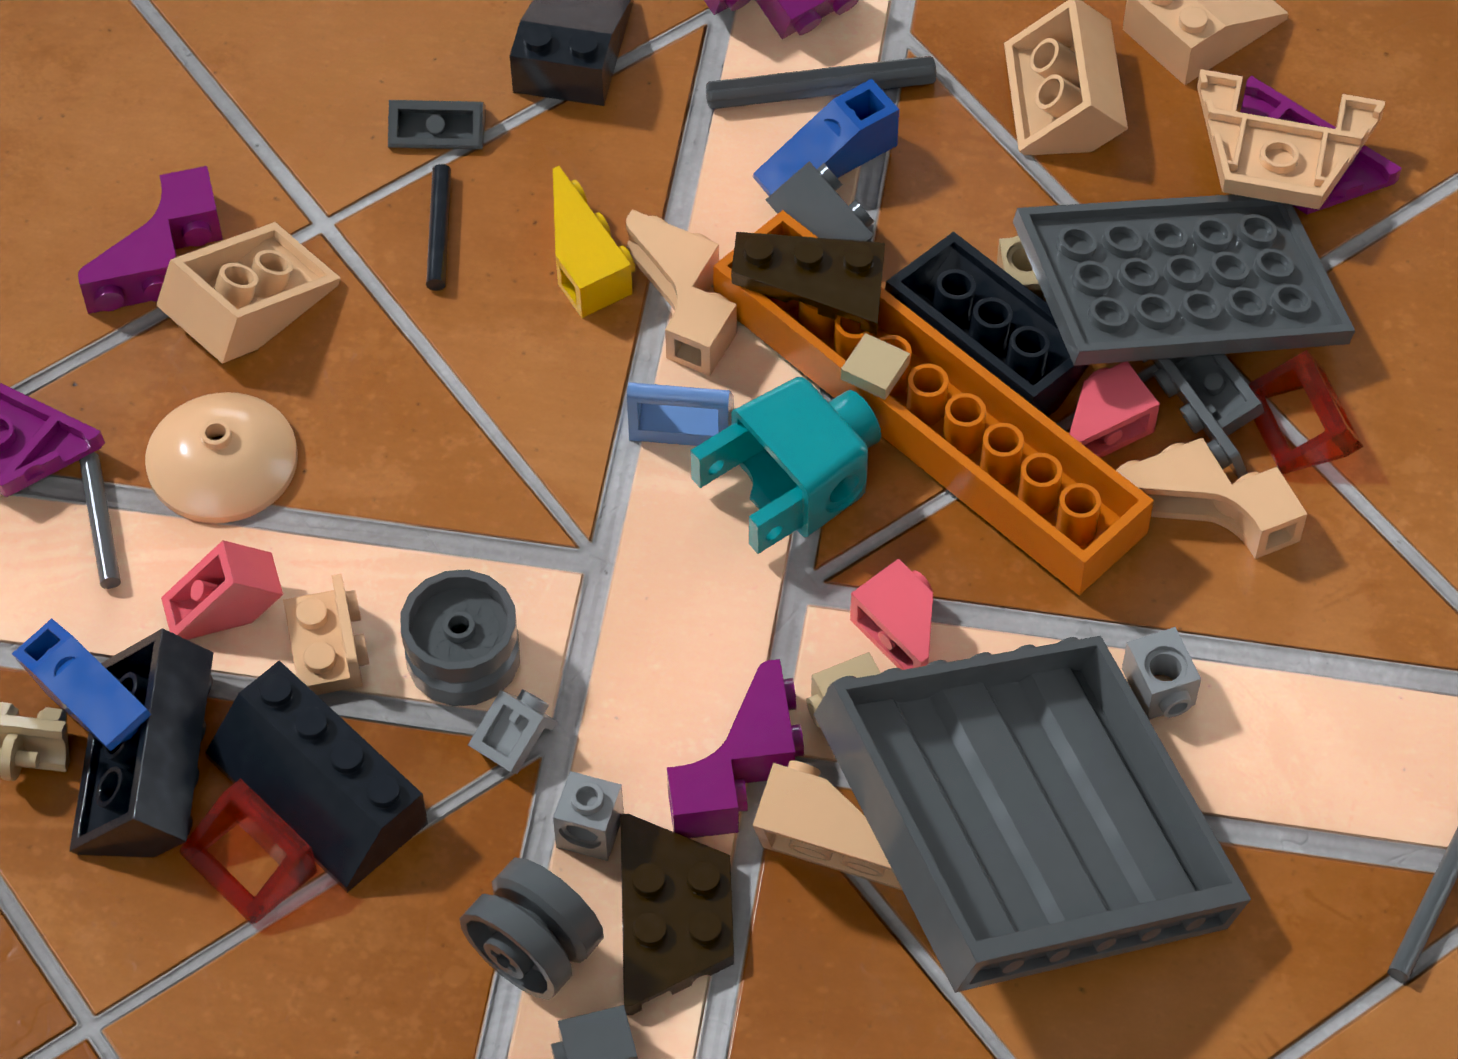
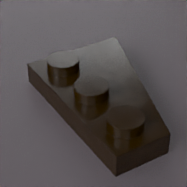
M736 232L731 271L732 284L785 303L797 300L818 308L819 315L833 320L838 315L861 323V330L877 335L885 243Z

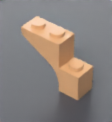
M632 209L626 218V229L629 234L627 249L634 263L675 311L665 329L666 358L711 376L737 334V304L730 302L718 293H708L713 284V265L719 261V244L711 241L705 235L690 233L668 224L660 217L648 216Z
M1203 438L1186 444L1175 443L1158 455L1142 461H1128L1116 470L1154 500L1151 517L1200 520L1219 524L1238 536L1255 559L1301 540L1307 512L1278 467L1262 473H1247L1231 484Z

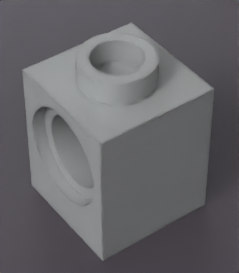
M1176 627L1126 643L1122 670L1149 720L1163 715L1167 718L1179 716L1196 704L1201 677ZM1165 675L1170 677L1172 681H1161L1154 676Z
M570 771L553 816L556 848L608 861L620 828V814H624L622 784Z

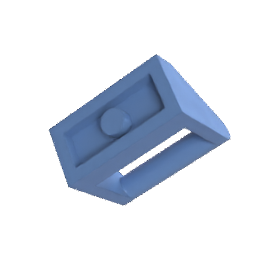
M628 383L627 412L629 440L698 446L731 425L734 396L730 390Z

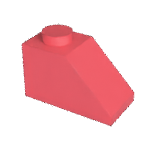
M1128 361L1112 368H1100L1092 373L1088 379L1084 380L1069 434L1099 458H1102L1154 433L1160 404Z
M222 540L167 591L161 599L169 631L189 640L253 623L283 595L272 552Z
M897 559L851 593L850 621L897 668L906 670L923 667L928 664L933 590L928 580L916 570L911 571L900 559Z

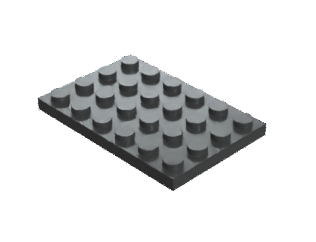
M1231 194L1023 207L1016 210L1013 219L1014 227L1074 366L1350 344L1355 333V329L1291 204Z

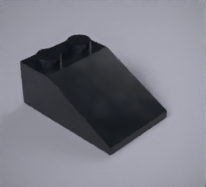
M533 0L520 20L509 55L513 93L604 106L634 1Z

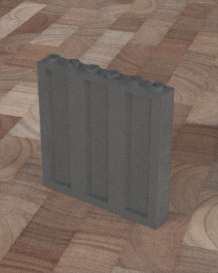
M1101 636L1084 639L1069 637L1055 644L1038 647L1029 644L1021 646L1014 651L998 654L982 652L969 659L952 662L937 660L923 667L906 670L891 668L877 675L860 678L845 676L830 684L825 696L813 714L955 993L1229 928L1251 900Z

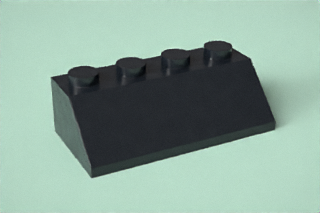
M954 231L886 281L885 290L1047 417L1059 409L1090 365H1073L1050 308L1045 301Z
M162 628L101 663L152 715L140 725L138 731L130 739L121 742L112 751L108 750L93 735L88 734L70 852L77 855L154 858L187 842V837L193 824L191 808L194 789L199 780V768L197 766L201 741L206 732L204 717L207 696L213 683L211 668L214 652Z
M280 660L238 693L205 751L206 757L347 893L428 824L423 793Z

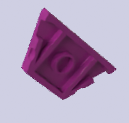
M1250 76L1247 79L1240 110L1241 113L1336 129L1330 123L1255 77ZM1363 145L1320 209L1293 206L1307 215L1395 184L1399 180L1402 168Z
M0 383L1 495L9 497L101 449L105 444L100 430Z

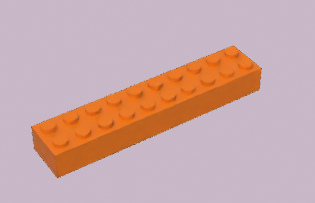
M784 210L754 232L818 238ZM734 249L713 265L714 293H718L730 302L737 304V320L833 398L847 390L857 392L873 410L881 428V435L885 440L1079 596L1148 534L1154 503L1151 497L882 287L877 335L861 330V323L839 315L835 320L819 315L818 308L797 300L785 303L732 284L731 271ZM865 333L910 353L908 367L885 400L840 379L841 368Z

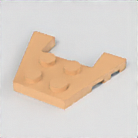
M1200 69L1197 89L1223 193L1320 209L1382 119L1385 101L1342 94L1336 129L1237 112L1243 76Z

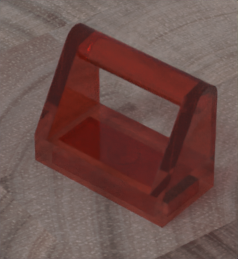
M1308 350L1247 384L1262 403L1265 412L1253 420L1281 474L1344 458L1364 447L1324 368ZM1304 388L1325 431L1291 450L1266 398Z
M241 778L223 792L189 836L187 842L180 848V854L250 924L259 922L317 873L312 848ZM237 824L279 864L255 897L207 850Z

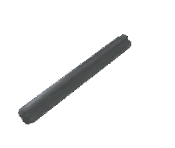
M924 56L716 80L706 83V100L710 109H720L840 95L870 79H873L882 90L933 84L936 81L937 70L934 58Z

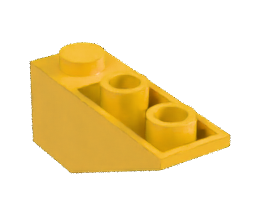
M560 166L554 167L553 195L558 285L581 318H584L632 295V273L635 272L636 268L628 249L624 245L618 247L611 238V231L604 216L600 212L594 214L587 205L585 192L579 182L575 179L570 181Z

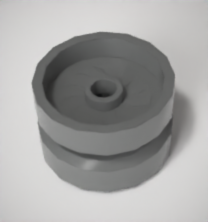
M471 570L444 571L425 579L409 593L400 612L401 637L405 649L407 670L415 686L420 691L437 702L450 706L477 705L496 697L500 690L503 691L513 681L520 665V642L515 605L505 587L492 577Z
M515 857L492 881L494 895L482 894L459 918L461 930L478 954L502 977L536 998L549 1000L558 993L572 976L570 961L583 962L604 939L603 927L588 904L561 878L531 860Z

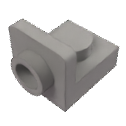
M522 689L517 697L500 690L468 746L506 770L518 774L544 728L553 731L558 721L545 714L549 704L528 691Z

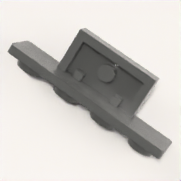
M1225 354L1152 359L1159 369L1153 373L1158 384L1168 398L1176 394L1184 404V406L1179 408L1183 418L1195 434L1201 430L1205 432L1210 439L1207 446L1221 468L1225 469L1229 466L1238 479L1247 474L1248 472L1240 453L1227 436L1265 411L1262 403Z

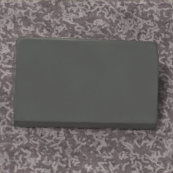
M389 100L388 148L483 150L486 105L484 102Z

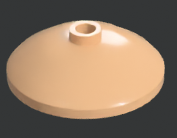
M230 392L200 396L175 408L154 430L147 445L145 455L146 472L155 495L167 508L184 518L215 524L246 519L272 505L291 483L298 460V450L293 430L282 413L271 404L257 397ZM223 436L219 440H210L214 437Z

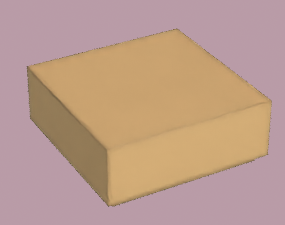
M865 333L841 368L840 379L885 400L908 367L910 353Z

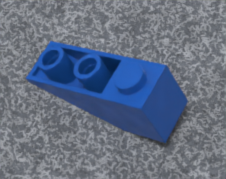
M870 79L832 99L753 173V178L768 196L809 161L816 169L825 163L838 178L897 146L899 108L873 79Z
M52 618L12 653L46 695L110 751L121 742L130 739L138 731L140 725L152 715L73 635Z

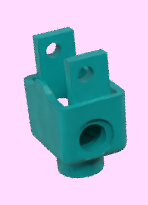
M796 377L732 410L731 425L691 449V479L699 488H702L737 465H740L748 474L753 484L750 500L759 509L749 516V545L759 554L796 530L803 537H808L864 495L867 485L868 448L880 441L882 437L881 428L873 410L857 392L847 390L828 402L810 381L803 377Z

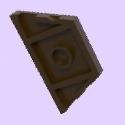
M620 814L624 1007L626 1015H634L642 1011V1004L668 991L674 995L692 986L697 978L704 975L712 976L734 964L731 862L729 854L631 814Z

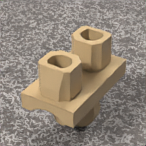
M0 702L1 778L7 781L17 780L22 767L66 772L70 764L66 711L64 709L45 707L39 711L37 718L23 717L19 715V709L12 703Z

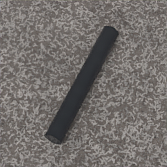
M438 164L432 168L426 286L433 291H440L446 286L451 168L445 164Z

